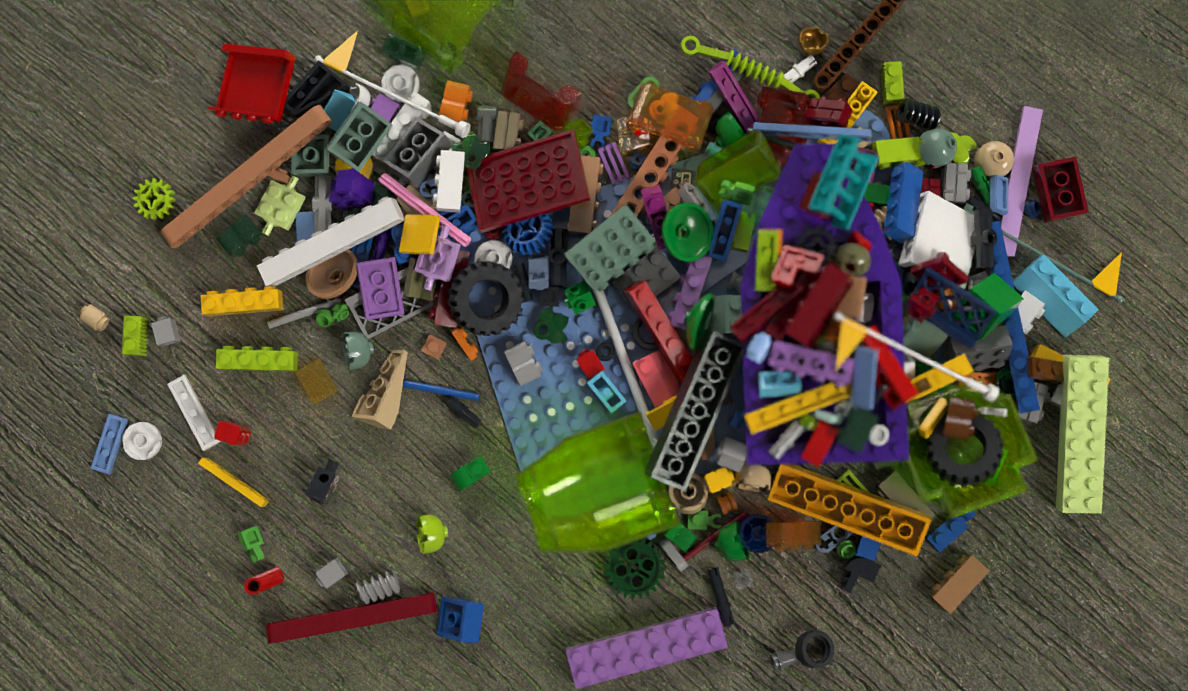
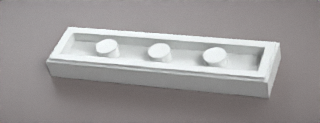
M182 375L168 383L167 385L202 450L206 451L220 443L221 441L214 439L216 431L186 375Z

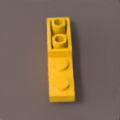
M863 81L847 101L852 108L847 128H851L878 93ZM833 139L817 140L819 144H836L837 141Z
M965 353L940 365L962 377L973 372ZM934 367L910 379L919 395L908 402L923 397L958 379Z

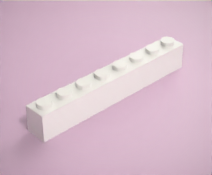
M384 197L378 201L379 204L373 207L372 205L366 206L361 209V213L357 215L351 214L344 218L345 221L329 225L328 230L315 232L311 235L312 238L300 240L290 249L284 248L280 250L277 256L264 258L262 260L263 263L257 265L265 285L277 286L405 221L397 200Z

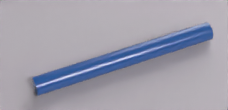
M404 380L403 383L405 388L479 401L480 397L478 393Z

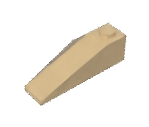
M392 350L381 366V373L376 380L372 379L369 385L372 387L366 395L362 394L351 416L352 418L377 428L392 429L399 412L407 351Z

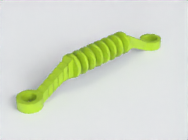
M691 35L686 36L680 43V50L684 55L693 56L698 54L718 61H725L727 66L732 64L731 71L739 67L738 74L745 70V77L752 73L753 81L759 76L760 84L764 80H766L767 87L773 83V90H777V88L785 90L797 98L805 109L809 108V104L806 102L807 95L820 99L819 94L815 90L804 92L796 85H793L792 82L786 80L783 77V72L775 76L776 69L769 73V66H766L762 70L761 62L755 67V60L753 59L748 63V56L741 60V53L734 57V50L732 49L730 52L702 46L699 40ZM691 41L695 46L694 50H688L685 47V42Z

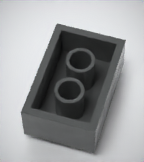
M417 117L382 159V162L390 173L417 189L435 168L437 155L441 156V150L448 151L452 144L445 133Z
M656 247L634 266L627 269L618 279H614L611 284L632 312L636 314L635 309L623 290L636 281L642 280L646 281L655 298H657L677 283L681 276L662 251Z
M1006 325L996 327L981 341L978 339L971 350L948 336L943 351V358L947 362L965 353L972 369L975 371L992 367L1000 368L1006 365L1013 343Z

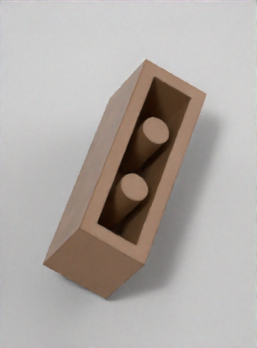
M971 554L962 555L956 562L958 565L953 570L949 569L943 576L945 579L940 584L934 585L931 589L932 593L929 597L949 614L957 608L989 572Z

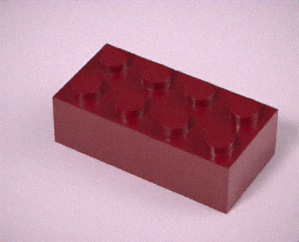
M831 263L821 269L819 273L820 279L816 284L813 283L807 292L809 296L805 301L802 300L796 309L798 313L795 318H790L785 326L787 329L785 333L808 349L813 348L855 282L850 274Z

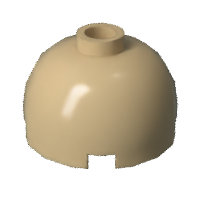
M991 141L982 145L974 157L975 168L981 166L985 177L989 180L990 176L1007 175L1014 163V154L1011 148L1000 141Z
M744 463L740 473L735 471L733 486L739 484L738 488L753 492H760V489H765V493L771 491L772 477L766 467Z

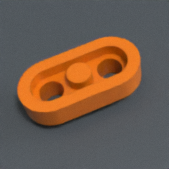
M462 326L450 329L471 361L478 357L476 353L479 351L473 342L469 344L465 339L468 335Z

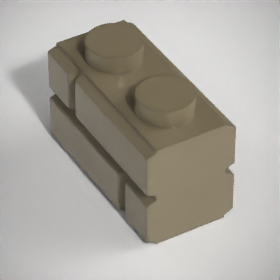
M497 111L493 141L494 152L521 145V138H518L519 130L523 131L524 119H521L519 113Z

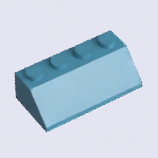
M1044 254L1037 257L1013 280L1014 288L1021 295L1026 290L1045 304L1043 307L1045 312L1042 316L1064 338L1081 327L1099 310Z

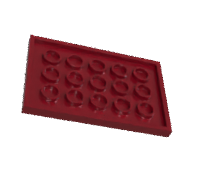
M574 129L466 162L478 229L481 233L590 201Z

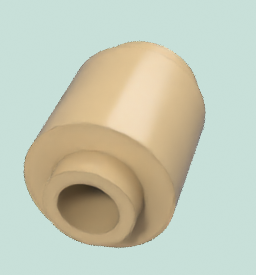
M92 304L85 305L79 312L80 320L94 330L103 331L110 321L107 314Z

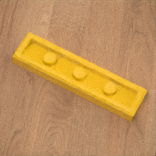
M201 458L198 462L199 465L260 507H266L269 499L211 459Z

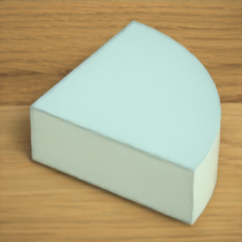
M816 410L814 415L815 418L840 424L843 416L821 410Z

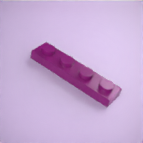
M720 61L707 72L744 134H747L749 127L753 128L754 122L762 123L725 61Z

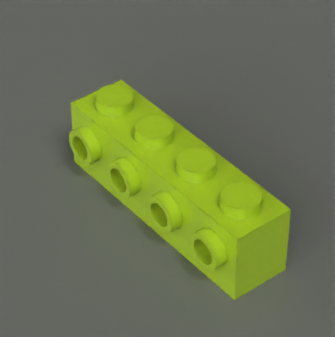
M223 346V349H217L216 369L298 372V352L292 351V348L280 347V351H273V347H261V350H254V347L243 346L242 350H235L234 346Z

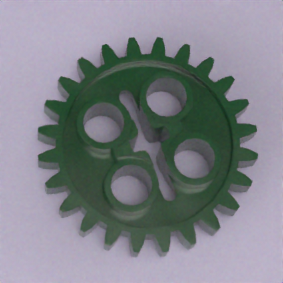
M627 536V542L620 539L621 545L618 546L614 543L615 550L608 549L611 557L605 556L609 563L603 564V567L608 568L604 575H610L606 582H613L611 589L617 587V594L623 591L624 598L629 593L632 599H634L635 594H638L639 598L642 599V593L644 592L649 596L648 590L650 589L656 592L654 585L661 586L658 579L665 578L660 572L666 571V568L661 567L665 560L659 559L663 553H656L658 546L652 548V541L646 544L645 537L640 542L638 538L631 541L630 537ZM629 549H635L637 556L634 559H629L626 556V552ZM620 557L625 558L633 565L638 563V568L649 574V577L646 578L637 570L631 572V567L622 562ZM647 559L653 561V567L650 570H646L642 566L643 562ZM624 565L627 569L626 573L618 575L615 571L617 566ZM633 577H642V584L640 586L633 585Z

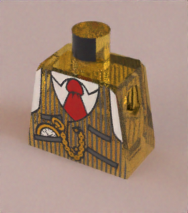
M616 117L621 156L650 148V139L660 138L659 126L648 127L647 118Z

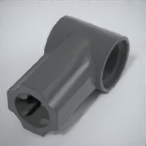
M478 105V143L493 144L498 111L497 106Z

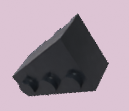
M318 60L287 95L284 107L299 119L314 106L321 105L323 107L327 105L334 90L347 93L350 91V88Z

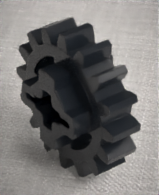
M818 223L815 224V228L807 225V231L800 230L802 236L796 235V240L799 242L794 243V247L820 255L826 252L823 255L824 260L822 262L824 267V261L827 260L831 263L830 256H836L834 249H838L839 246L834 242L838 239L836 236H832L834 233L832 229L827 231L826 225H823L822 228H819ZM821 234L826 236L829 241L823 240ZM818 242L819 245L817 246V249H814L813 246H815V243Z

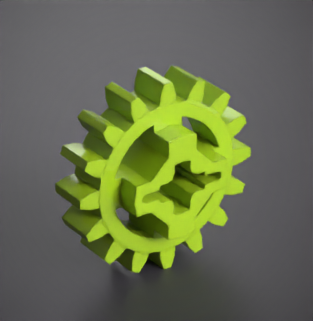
M155 178L152 179V183L147 179L145 180V185L139 183L138 185L141 189L134 190L137 196L132 197L133 200L137 201L134 207L140 208L138 213L144 214V217L147 219L151 216L153 220H156L157 216L164 219V213L170 215L168 209H174L175 207L171 203L176 201L175 198L171 197L175 194L173 190H169L171 186L165 184L163 180L158 182ZM159 188L163 189L165 195L161 194V190H159ZM143 203L148 204L149 211L144 207Z

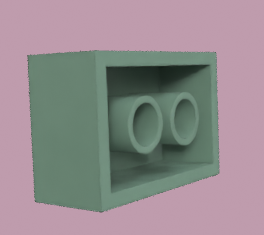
M358 102L325 147V150L350 168L360 172L393 125L364 103Z

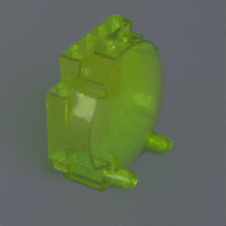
M982 379L977 380V382L984 385ZM956 384L946 388L941 394L937 391L927 395L925 400L920 401V398L908 402L907 415L910 420L909 427H907L909 460H904V465L910 480L917 490L921 503L938 498L947 520L1028 491L1019 468L1035 463L1038 460L1010 394L1004 396L1003 393H1000L994 401L990 402L982 397L981 392L966 384L957 387ZM952 396L975 401L974 406L978 408L987 406L1007 409L1006 417L984 414L986 420L991 419L994 422V427L999 428L1001 432L1000 437L1003 438L1004 442L1001 463L996 473L990 476L987 482H981L976 487L967 485V488H961V485L957 484L954 487L949 485L948 481L945 480L943 482L940 480L939 475L934 474L931 470V465H928L926 454L927 439L920 435L919 427L940 397L946 399L948 404H950ZM975 436L968 437L967 442L948 439L946 442V454L958 464H974L983 455V445Z

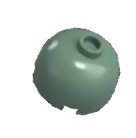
M936 128L926 131L920 136L922 145H919V150L926 164H932L933 168H938L950 163L955 157L957 142L948 130Z
M360 332L342 333V340L346 341V344L342 346L345 364L349 366L348 371L362 368L369 362L370 354L374 353L372 342H368L367 337Z

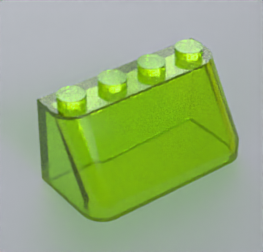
M756 130L703 160L697 168L694 184L717 211L720 208L723 197L728 199L733 197L719 194L721 189L724 188L721 187L723 180H728L733 185L737 181L754 186L755 191H757L766 183L776 181L780 177L781 169L765 136L760 130Z

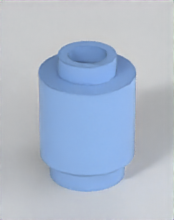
M762 332L760 335L755 334L747 349L746 357L760 364L762 360H765L773 345V342L770 341L771 337Z

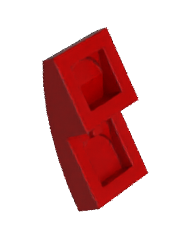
M820 419L801 458L819 467L839 429Z

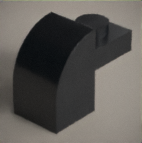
M864 557L849 559L842 567L849 572L844 574L841 579V589L851 593L859 576L873 583L882 565Z

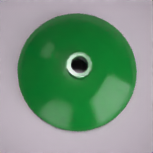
M681 203L670 209L665 216L662 226L663 241L669 253L678 260L690 262L699 260L709 251L714 229L708 213L701 206L694 203Z
M707 294L695 303L691 312L687 311L684 322L687 323L686 337L691 350L696 351L705 329L709 327L715 305V295Z

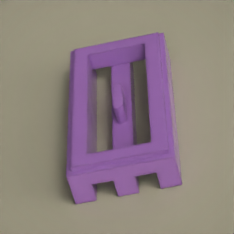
M615 142L597 149L612 185L630 177ZM612 147L622 168L624 176H621L619 169L616 165V162L614 160V157L611 153L610 148ZM605 150L618 177L617 179H614L603 151Z

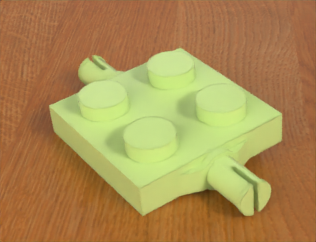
M291 175L287 185L271 180L254 214L262 217L267 222L262 233L269 236L274 226L289 231L296 214L306 198L294 189L299 180L297 177Z

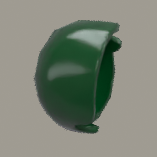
M1006 366L996 374L995 386L998 387L1002 395L1012 397L1016 395L1011 368Z

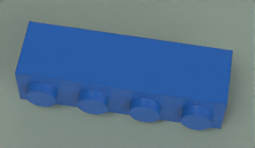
M908 162L893 168L886 219L884 221L883 234L899 243H903L915 235L923 171Z

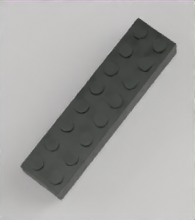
M705 329L644 474L686 491L742 360V343L714 330Z

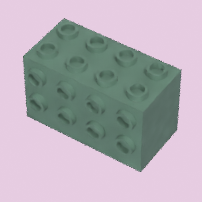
M625 204L564 255L595 292L597 290L602 292L610 285L608 283L609 280L613 277L618 279L625 273L623 271L628 265L632 267L639 262L640 259L638 257L641 254L645 253L647 255L655 249L654 244L656 241Z

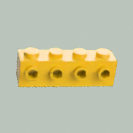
M275 286L264 287V290L258 291L256 288H245V292L230 289L222 294H218V291H208L207 295H201L202 315L209 317L284 310L283 294Z

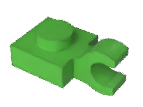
M257 526L237 533L244 551H250L249 558L252 563L264 558V554L260 549V545L264 544Z

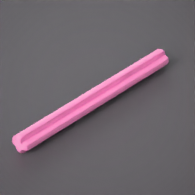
M387 173L380 176L378 181L421 215L439 216L438 228L442 230V225L450 227L448 235L463 247L470 244L471 238Z

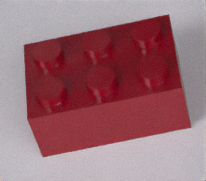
M1076 157L1041 163L1032 168L1044 223L1080 217L1089 213Z

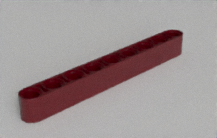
M435 592L272 622L265 624L268 644L431 614L438 612Z

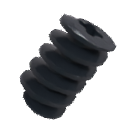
M907 98L899 105L896 119L900 122L910 123V125L916 124L918 127L923 126L925 129L929 128L932 130L936 129L939 125L941 112L936 106L922 102L919 103Z

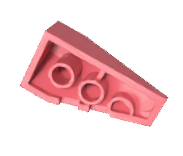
M660 350L632 363L654 408L663 405V401L678 394V380Z

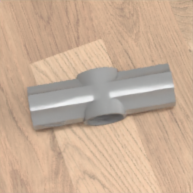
M315 176V196H313L312 208L315 213V232H324L332 224L334 205L329 202L332 176Z

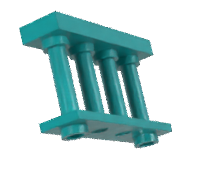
M839 134L808 207L812 211L825 214L831 213L834 216L831 226L845 230L850 228L879 160L877 155L860 153L856 150L860 139L856 136ZM852 158L857 161L854 171L849 169ZM846 176L849 179V182L846 189L844 190L841 187V184L843 182L844 177ZM837 194L842 198L838 208L833 205Z

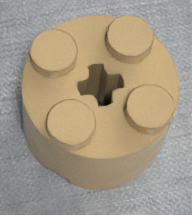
M693 473L687 489L693 492L691 497L684 495L685 491L671 485L669 487V500L672 506L680 513L694 514L700 511L706 504L708 486L705 480Z

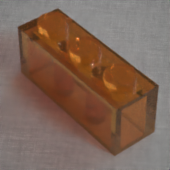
M820 521L766 523V546L775 547V551H787V547L788 550H800V546L801 549H813V545H821Z

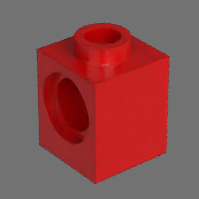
M586 349L578 354L579 358L576 361L588 380L605 370L593 349L590 351Z

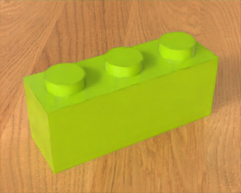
M920 137L879 140L869 145V150L879 155L876 168H880V170L890 169L891 166H899L904 162L915 164V166L926 165L919 150V145H922Z

